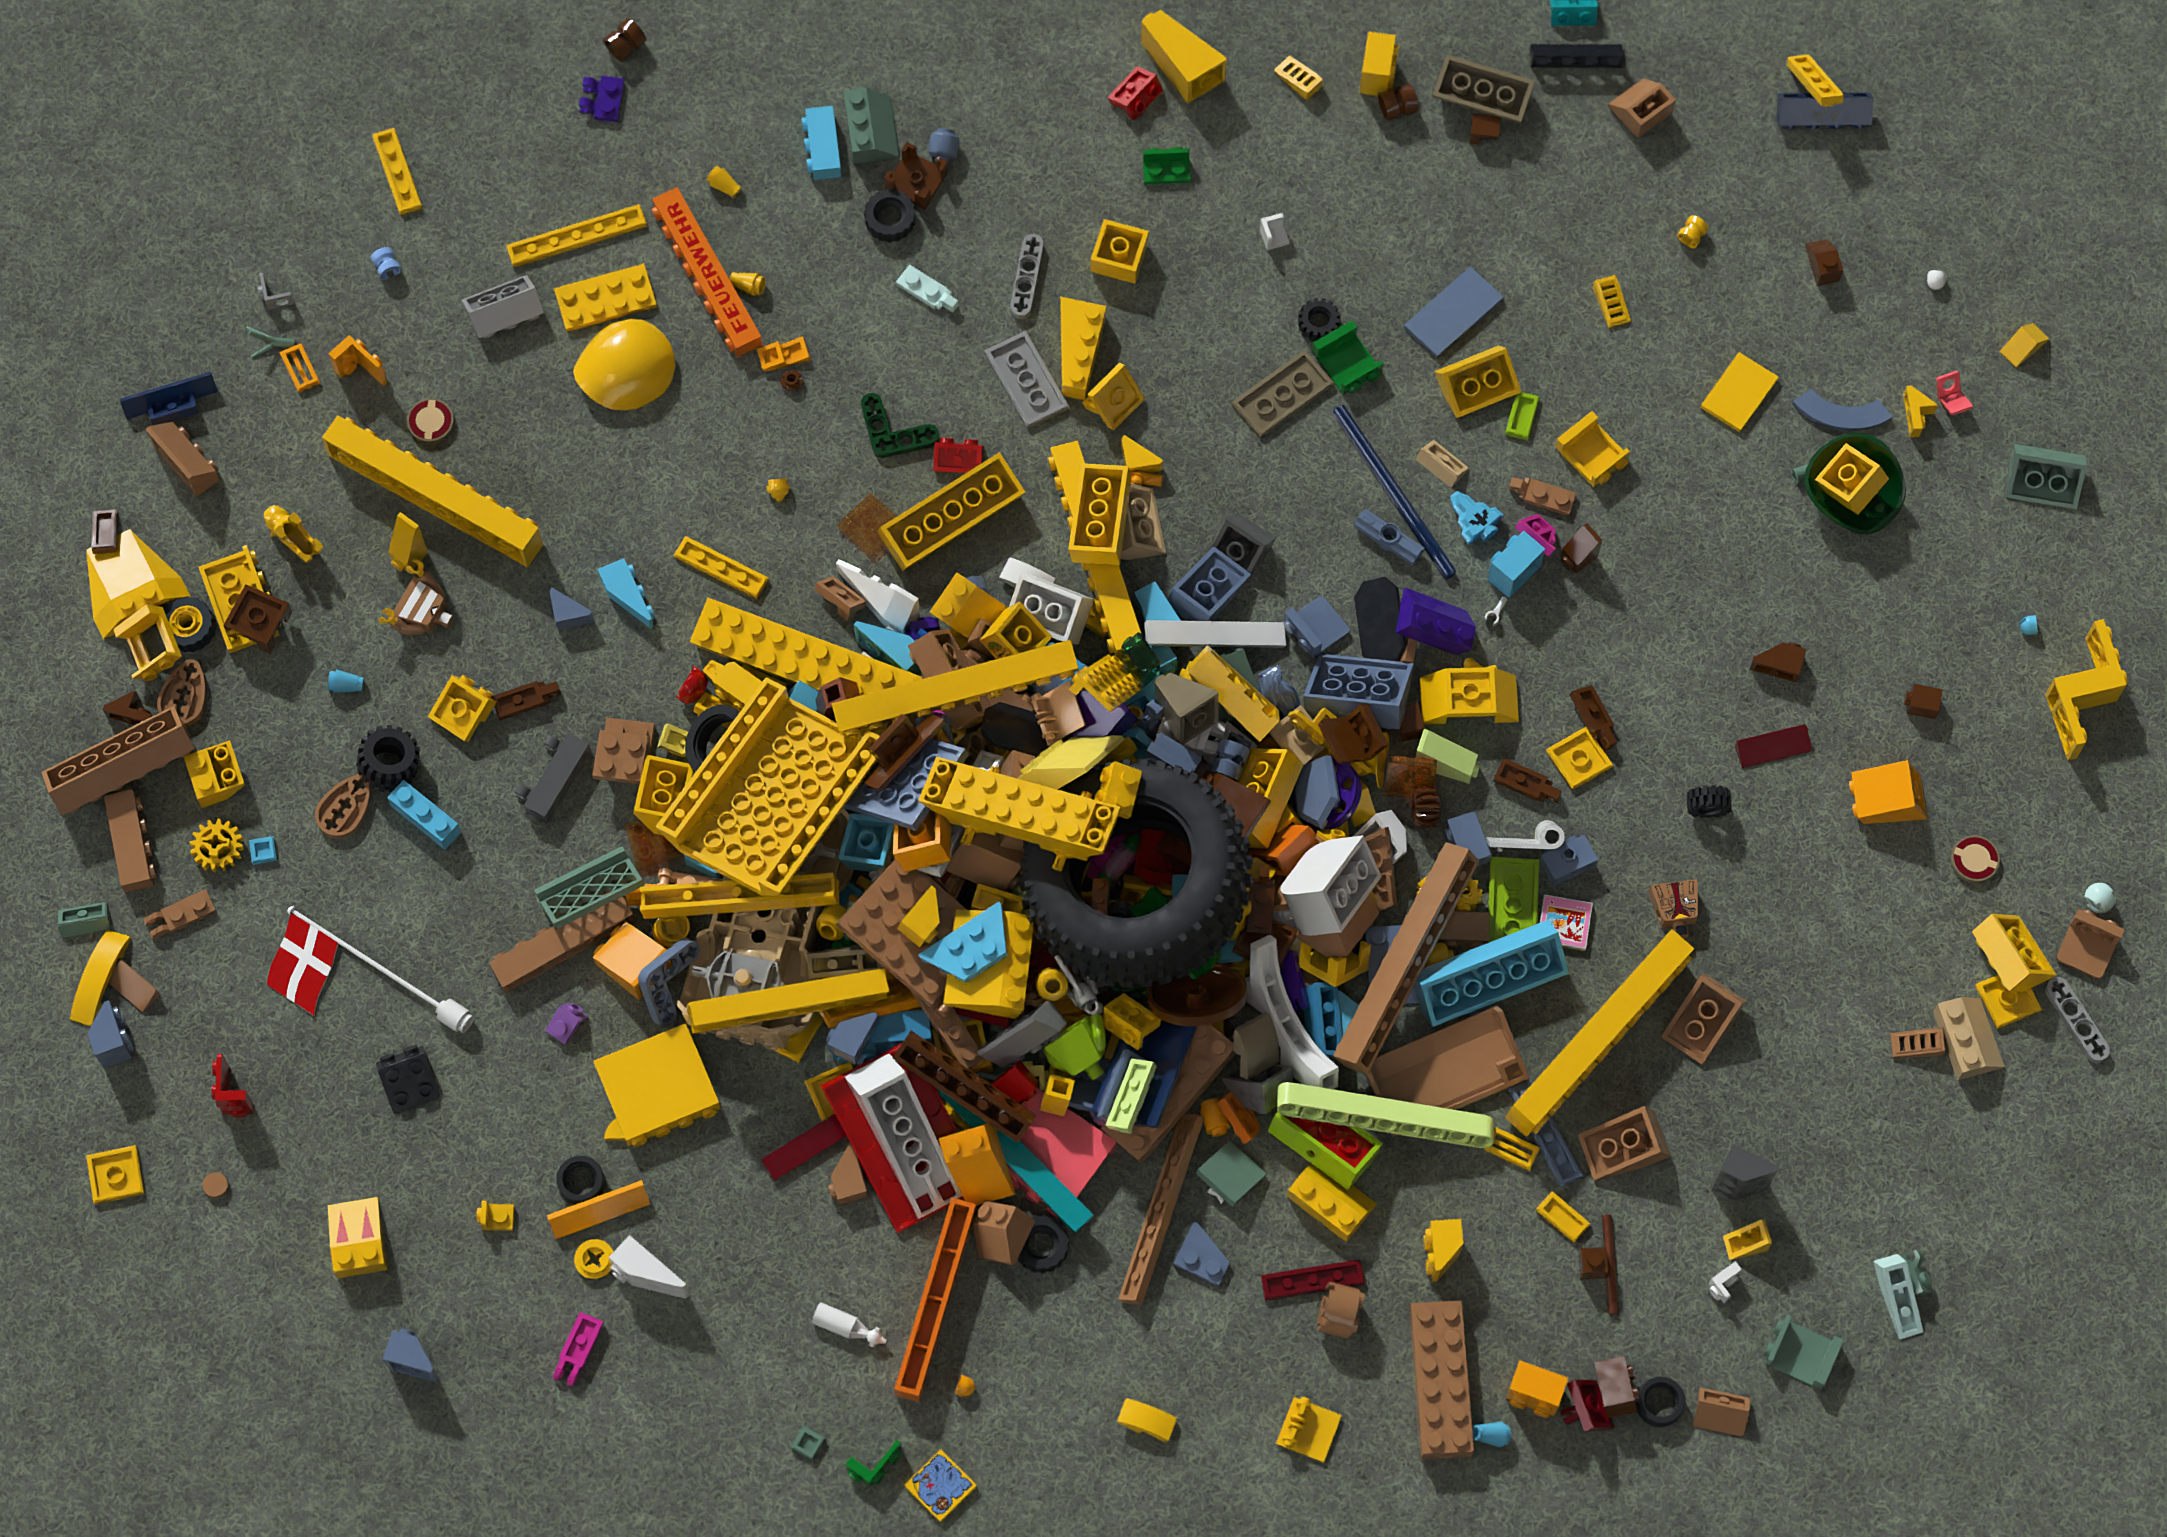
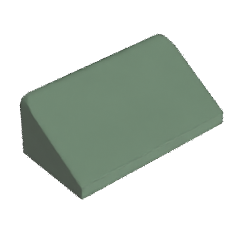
M107 902L58 910V928L61 938L109 930L110 921Z

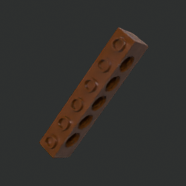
M912 1030L893 1056L894 1060L1017 1143L1036 1116L1030 1110Z

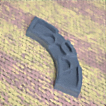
M1810 389L1792 403L1799 412L1813 422H1818L1830 427V429L1839 431L1869 430L1881 426L1893 418L1879 399L1863 406L1846 407L1826 401L1816 394L1813 389Z

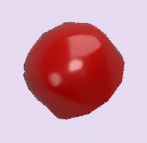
M693 666L678 692L679 696L676 695V698L684 704L698 701L707 691L708 680L706 675Z

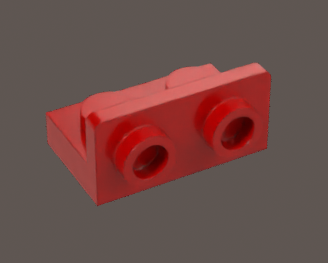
M1137 66L1107 98L1110 104L1126 110L1130 119L1135 121L1159 96L1163 88L1156 74Z
M940 438V442H935L933 471L969 472L982 463L983 445L978 444V440L964 439V443H954L955 438Z

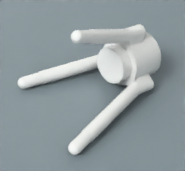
M1056 955L1054 958L1074 988L1072 990L1073 993L1068 989L1066 995L1072 1000L1075 1007L1085 1009L1086 1004L1092 1006L1095 1000L1097 1001L1095 995L1099 993L1094 981L1090 980L1087 976L1089 986H1086L1085 983L1078 985L1068 968L1063 964V960L1059 955Z

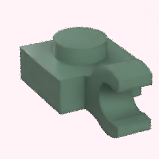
M1915 1249L1913 1250L1915 1254L1913 1262L1908 1254L1902 1255V1258L1907 1261L1914 1294L1924 1296L1933 1292L1931 1287L1932 1279L1929 1273L1925 1271V1268H1921L1924 1260L1922 1251Z

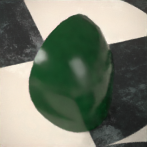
M1850 433L1831 439L1818 449L1806 467L1804 477L1805 488L1814 505L1829 519L1857 534L1868 535L1886 527L1897 516L1905 501V479L1896 456L1884 442L1871 435ZM1846 443L1880 465L1889 478L1859 515L1827 495L1815 480Z

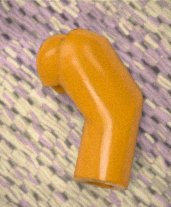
M1142 471L1131 473V483L1162 487L1163 475Z

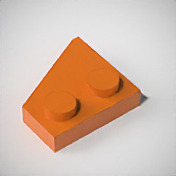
M1230 1090L1217 1101L1222 1114L1227 1117L1233 1126L1235 1134L1240 1137L1244 1144L1251 1141L1261 1131L1254 1111L1245 1109Z

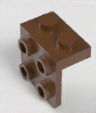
M1368 703L1359 705L1347 717L1324 719L1318 723L1333 757L1339 764L1372 760L1388 746Z

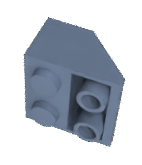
M109 1000L103 1003L88 1031L94 1055L104 1069L133 1059L130 1051L134 1050L132 1040L125 1030L127 1024L124 1016L120 1013L118 1006L113 1007Z

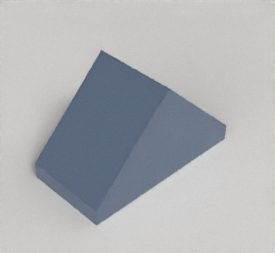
M551 588L549 592L558 630L592 623L594 618L591 610L556 589Z

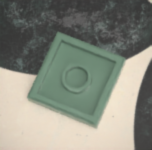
M1228 1141L1196 1172L1204 1182L1232 1207L1266 1176V1173L1231 1141Z

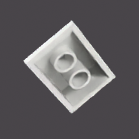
M630 1235L609 1257L613 1275L623 1284L627 1281L632 1286L685 1299L689 1296L686 1283Z

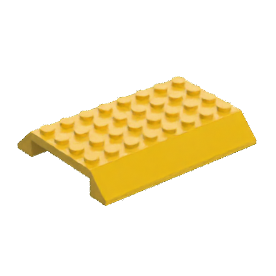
M766 677L655 826L656 830L681 853L761 896L780 895L877 761L868 748L880 736L869 730L864 736L860 734L846 737L845 734L840 735L835 721L789 698L786 687Z

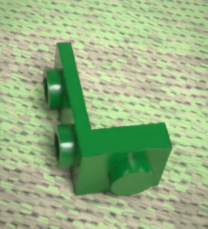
M896 1440L872 1471L851 1456L845 1464L848 1470L847 1475L856 1483L862 1481L869 1487L873 1483L879 1484L886 1475L884 1469L890 1462L894 1464L901 1456V1442Z

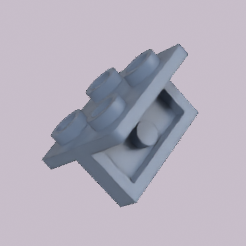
M1163 733L1158 735L1154 743L1151 742L1144 759H1149L1151 764H1156L1157 760L1166 762L1167 766H1172V768L1175 765L1181 766L1184 770L1189 771L1190 775L1201 761L1199 755Z

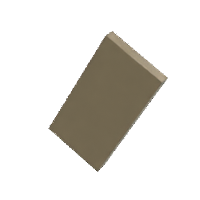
M1303 350L1232 401L1231 405L1261 439L1332 388L1334 382L1308 352Z

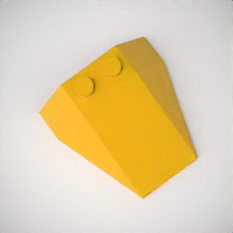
M130 529L117 535V552L93 554L91 548L86 550L93 619L103 639L115 635L113 629L146 604L159 606L167 602L169 606V603L176 601L178 598L190 596L182 578Z

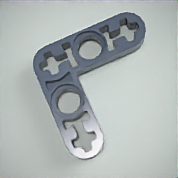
M688 937L679 940L646 965L638 976V982L654 1023L664 1028L672 1026L677 1017L666 982L695 961L700 954V945ZM673 958L671 967L666 970L667 962ZM661 991V997L658 1001L654 1002L655 995Z

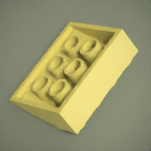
M1123 736L1071 737L1066 741L1060 738L1052 743L1049 748L1041 752L1038 757L1030 761V764L1020 770L1022 774L1017 779L1059 789L1088 772L1125 739Z

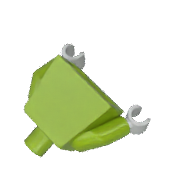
M1095 1000L1096 1008L1094 1011H1092L1090 1004H1086L1085 1011L1091 1014L1090 1019L1086 1016L1064 1030L1063 1034L1054 1041L1050 1042L1047 1039L1042 1042L1044 1044L1043 1051L1052 1067L1065 1073L1069 1072L1072 1076L1085 1070L1092 1080H1095L1104 1073V1070L1097 1062L1102 1058L1106 1047L1105 1028L1101 1016L1104 1009L1102 1003Z

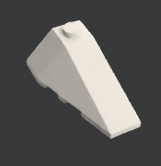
M838 560L836 562L837 572L854 592L867 601L866 606L885 626V629L906 635V631L910 630V621H916L920 616L918 598L895 584L891 583L889 587L886 586L875 575L868 578L861 569Z

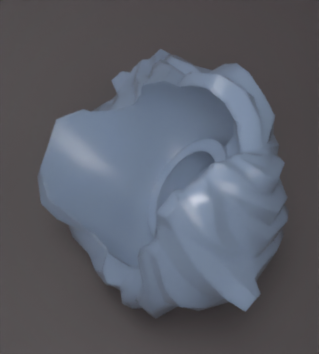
M1279 665L1267 668L1259 673V692L1279 710L1283 717H1286L1300 706L1296 688L1282 680V670Z

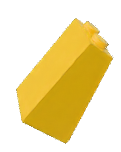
M1162 10L1146 15L1141 21L1142 45L1187 103L1226 80L1227 59L1225 56Z

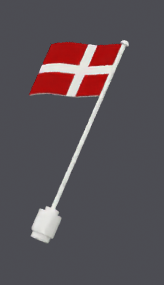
M294 906L288 908L287 912L290 915L283 941L270 966L267 985L313 1016H315L319 995L332 970L338 944H340L437 1007V1020L456 1032L465 1033L472 1025L474 1016L471 1015L468 1009L454 1000L448 999L438 1003L296 911Z

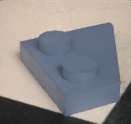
M1194 1221L1173 1265L1219 1287L1230 1262L1202 1227Z

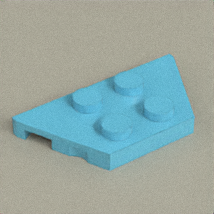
M997 902L918 954L920 959L925 963L928 962L938 967L939 970L946 974H952L956 979L967 983L1008 956L1001 903Z

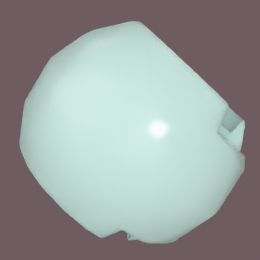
M2105 883L2090 885L2084 897L2088 902L2087 906L2095 913L2108 912L2115 904L2116 898L2112 894L2113 890Z

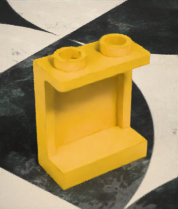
M1591 411L1557 438L1555 448L1594 487L1598 483L1601 485L1606 483L1612 476L1610 473L1615 469L1622 470L1629 463L1630 450L1628 448L1623 450L1597 424L1598 416Z

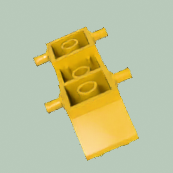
M935 758L918 801L947 818L949 823L962 826L965 829L960 841L962 844L970 846L974 834L983 832L991 835L1000 833L1039 844L1041 849L1052 851L1057 855L1052 866L1056 871H1062L1067 858L1087 861L1089 856L1104 854L1121 807L1091 799L1092 794L1082 791L1081 796L1002 775L999 774L1001 770L998 767L991 766L990 771L944 758Z

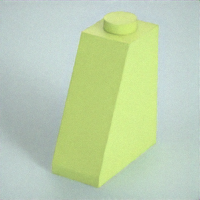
M1423 730L1416 752L1414 767L1470 784L1472 777L1477 778L1481 764L1476 763L1478 754L1429 730Z

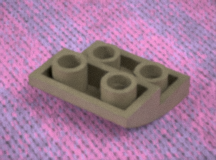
M1265 1012L1234 1030L1233 1052L1241 1055L1240 1077L1249 1080L1279 1062L1278 1039L1270 1013Z

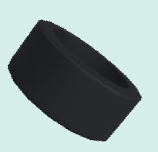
M574 1156L561 1164L557 1172L556 1184L561 1196L567 1202L576 1205L600 1196L605 1188V1177L601 1166L594 1159L587 1156ZM576 1167L589 1168L595 1175L593 1189L583 1195L572 1193L566 1185L568 1173Z
M1657 1376L1648 1379L1638 1392L1640 1402H1636L1638 1415L1644 1422L1653 1427L1672 1425L1680 1418L1685 1408L1683 1389L1676 1381L1668 1377ZM1657 1387L1669 1390L1675 1398L1674 1410L1664 1417L1651 1414L1645 1404L1648 1392Z

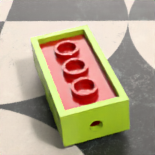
M1279 1112L1275 1114L1268 1129L1269 1133L1347 1190L1351 1188L1375 1160L1383 1144L1362 1128L1281 1115Z

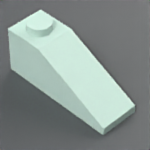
M1898 1254L1873 1261L1879 1286L1898 1338L1903 1339L1923 1333L1907 1261Z

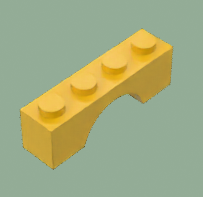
M1069 1015L1064 1016L1063 1018L1067 1024L1061 1031L1063 1032L1081 1019ZM1050 1065L1040 1107L1041 1111L1065 1116L1071 1099L1075 1081L1074 1076L1069 1072L1065 1073Z

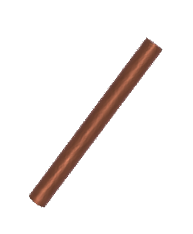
M1607 1214L1602 1215L1604 1247H1607L1608 1274L1606 1276L1608 1312L1609 1315H1618L1612 1215Z

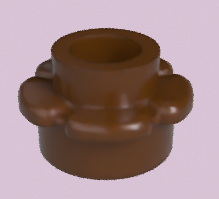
M787 370L782 374L780 384L782 388L793 392L802 387L803 378H801L802 375L799 371Z

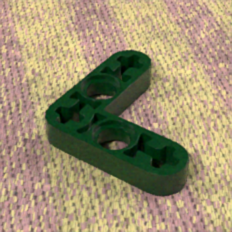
M868 393L863 396L861 408L872 451L877 457L887 458L933 447L935 442H939V430L931 424L890 433L881 397L875 393ZM869 400L877 403L875 404L876 414L872 415L870 406H866ZM875 421H880L884 424V427L879 431L873 430L870 426ZM930 431V434L933 435L932 440L924 437L925 432ZM917 433L920 443L916 444L915 434ZM902 437H910L913 442L910 446L904 447L900 445L899 441ZM892 439H895L896 449H893ZM880 442H884L885 445H888L886 446L885 451H882L881 448H877L879 447Z

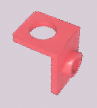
M1958 371L1937 377L1938 399L1950 415L1953 416L1973 408L1971 402L1961 392L1960 373ZM1954 379L1952 387L1943 389L1945 381Z

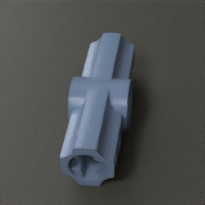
M1367 509L1362 511L1354 523V528L1377 542L1383 550L1391 551L1412 566L1417 563L1425 550L1423 546L1403 534L1396 524L1385 522ZM1392 535L1395 539L1387 540L1384 536Z

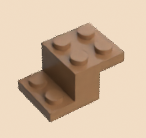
M606 718L605 729L599 732L592 773L593 779L640 784L646 754L650 755L655 724Z

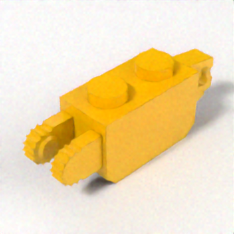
M711 660L703 669V673L713 683L716 695L724 701L729 699L739 711L743 709L762 683L761 680L735 662H729L723 666Z

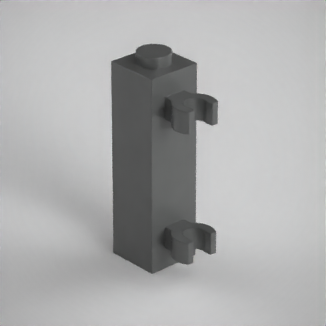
M567 733L563 742L548 735L544 742L545 748L555 753L533 791L522 784H519L514 791L517 794V798L526 802L524 808L527 817L535 823L542 821L547 824L591 752L589 743Z

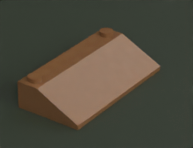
M1497 1005L1377 1056L1368 1074H1364L1375 1097L1457 1110L1529 1079L1503 1010Z

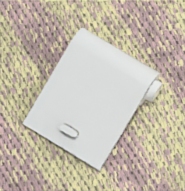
M1545 820L1537 825L1535 839L1486 837V842L1490 847H1497L1499 852H1503V849L1500 847L1557 849L1563 844L1565 836L1563 830L1556 823Z

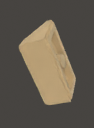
M1435 440L1421 448L1415 459L1450 488L1469 470L1465 464Z

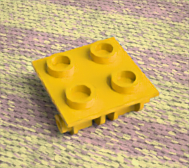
M1294 1397L1276 1444L1324 1463L1342 1415L1314 1405L1308 1398L1301 1397L1299 1399Z

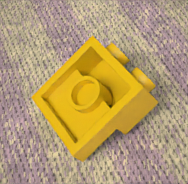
M451 675L428 717L463 741L469 742L479 723L486 721L497 701L491 698L493 693L483 687H480V689L474 687L475 681L465 675H462L461 678Z

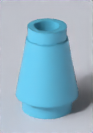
M337 669L336 671H330L328 690H332L333 693L362 691L364 677Z
M1503 1422L1473 1426L1472 1435L1475 1441L1502 1447L1510 1442L1511 1430Z

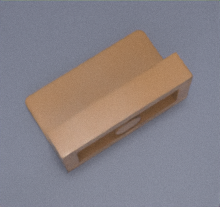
M1699 1388L1693 1426L1743 1436L1750 1412V1398Z

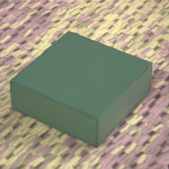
M803 1425L790 1448L813 1461L826 1438Z

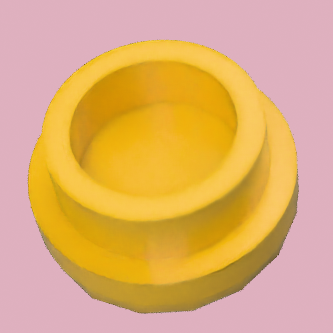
M787 478L768 480V486H766L767 492L778 503L784 500L785 495L788 494L790 484H787Z

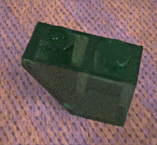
M1137 632L1133 637H1128L1123 642L1121 647L1123 668L1128 673H1134L1141 680L1140 684L1143 687L1147 686L1161 673L1160 660L1140 632Z

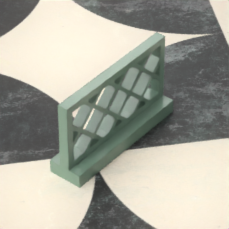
M621 846L534 891L544 912L548 915L555 929H558L645 886L628 858L625 849ZM612 880H619L617 884H610ZM627 880H635L631 883L625 884ZM590 891H596L594 895H588ZM605 891H611L610 893L603 895ZM568 902H574L572 906H566ZM583 902H589L588 904L581 906ZM561 913H567L566 915L558 918Z

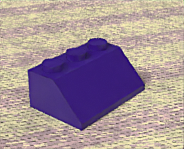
M1403 589L1396 628L1397 634L1454 655H1460L1472 649L1476 626L1468 611L1414 590Z

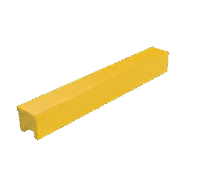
M834 873L794 875L783 892L775 896H761L733 880L640 887V911L644 919L839 905V880L836 879Z
M882 968L688 1002L687 1014H689L692 1033H701L887 1000L889 989L885 975L886 970Z

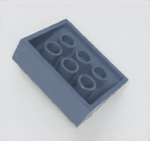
M1319 654L1303 696L1304 709L1312 719L1324 707L1337 718L1347 717L1359 705L1368 703L1379 727L1400 729L1405 715L1414 663Z

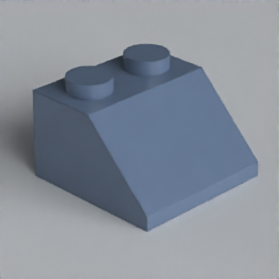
M400 1329V1332L392 1330L383 1356V1360L389 1370L438 1383L439 1377L415 1333L406 1329Z

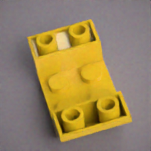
M1494 667L1445 668L1419 678L1421 716L1424 725L1446 724L1447 717L1494 716V723L1519 722L1516 675Z

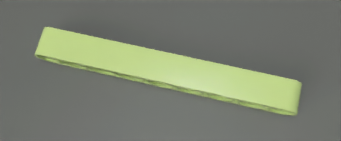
M1291 1082L1282 1083L1278 1086L1277 1111L1281 1115L1476 1148L1490 1147L1494 1143V1120L1487 1115Z

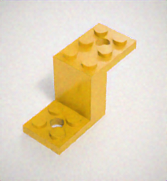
M2104 619L2094 621L2085 637L2095 669L2054 678L2045 694L2067 760L2077 759L2087 741V733L2083 727L2081 728L2078 720L2080 718L2079 710L2116 702L2128 683L2126 672L2121 670L2119 664V652L2117 648L2113 647L2111 641V629L2109 626H2106Z

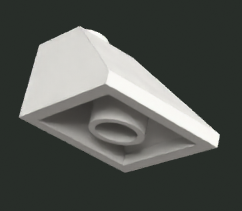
M1389 810L1375 814L1352 837H1366L1378 830L1389 827L1394 864L1407 852L1406 829L1394 812Z

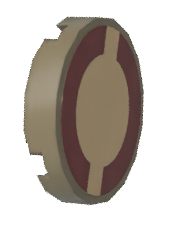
M434 398L423 399L415 403L409 410L406 418L410 434L417 441L425 444H435L443 441L444 438L451 434L455 424L454 415L449 405L442 400Z
M1971 835L1962 838L1956 843L1951 851L1950 863L1959 878L1966 882L1977 884L1987 881L1994 876L1999 868L2000 855L1992 841L1983 836Z

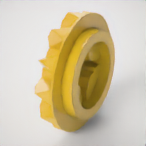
M598 1239L582 1243L574 1256L577 1271L586 1279L597 1280L607 1276L612 1266L609 1257L612 1255L613 1250L609 1244ZM589 1251L595 1256L601 1255L599 1258L600 1268L594 1263L588 1265V1262H590Z

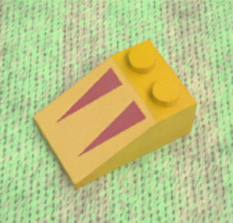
M378 1197L328 1205L330 1250L333 1272L337 1279L388 1270Z

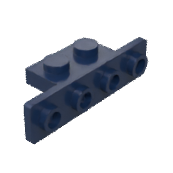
M207 372L121 398L120 403L126 419L149 413L152 425H158L199 413L195 399L216 393L218 390L212 373Z

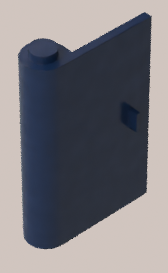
M1161 1020L1160 1026L1143 1038L1142 1048L1139 1050L1119 1038L1090 1113L1094 1118L1093 1121L1099 1125L1106 1126L1107 1122L1097 1117L1121 1054L1123 1050L1128 1049L1145 1060L1154 1062L1156 1065L1154 1077L1151 1079L1149 1090L1137 1115V1121L1133 1126L1158 1128L1197 1026H1181Z

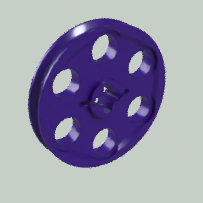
M1335 758L1333 760L1334 765H1337L1336 778L1340 800L1336 808L1333 807L1326 820L1328 822L1324 829H1334L1344 824L1357 809L1361 798L1362 789L1358 773L1347 763H1337ZM1351 778L1352 784L1350 788L1344 790V782ZM1293 791V807H1294V810H1295V812H1296V814H1297L1296 803H1295V797H1294V791ZM1346 802L1345 810L1338 813L1337 808L1339 804ZM1300 818V820L1308 826H1311L1316 830H1322L1321 828Z

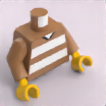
M418 559L413 560L418 566L417 570L414 571L411 566H407V571L410 574H417L418 577H413L394 611L390 608L381 610L382 613L387 615L388 619L379 617L378 622L383 625L390 623L393 629L406 636L420 635L424 632L431 633L436 624L449 628L454 620V616L444 611L447 607L445 593L437 580L427 570H423L424 565L422 561Z

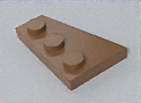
M1389 827L1364 837L1382 876L1372 889L1377 899L1376 906L1379 912L1397 905Z

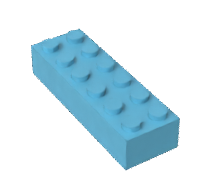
M1546 920L1423 968L1415 983V988L1422 1013L1431 1026L1434 1027L1565 976L1569 972L1559 933Z

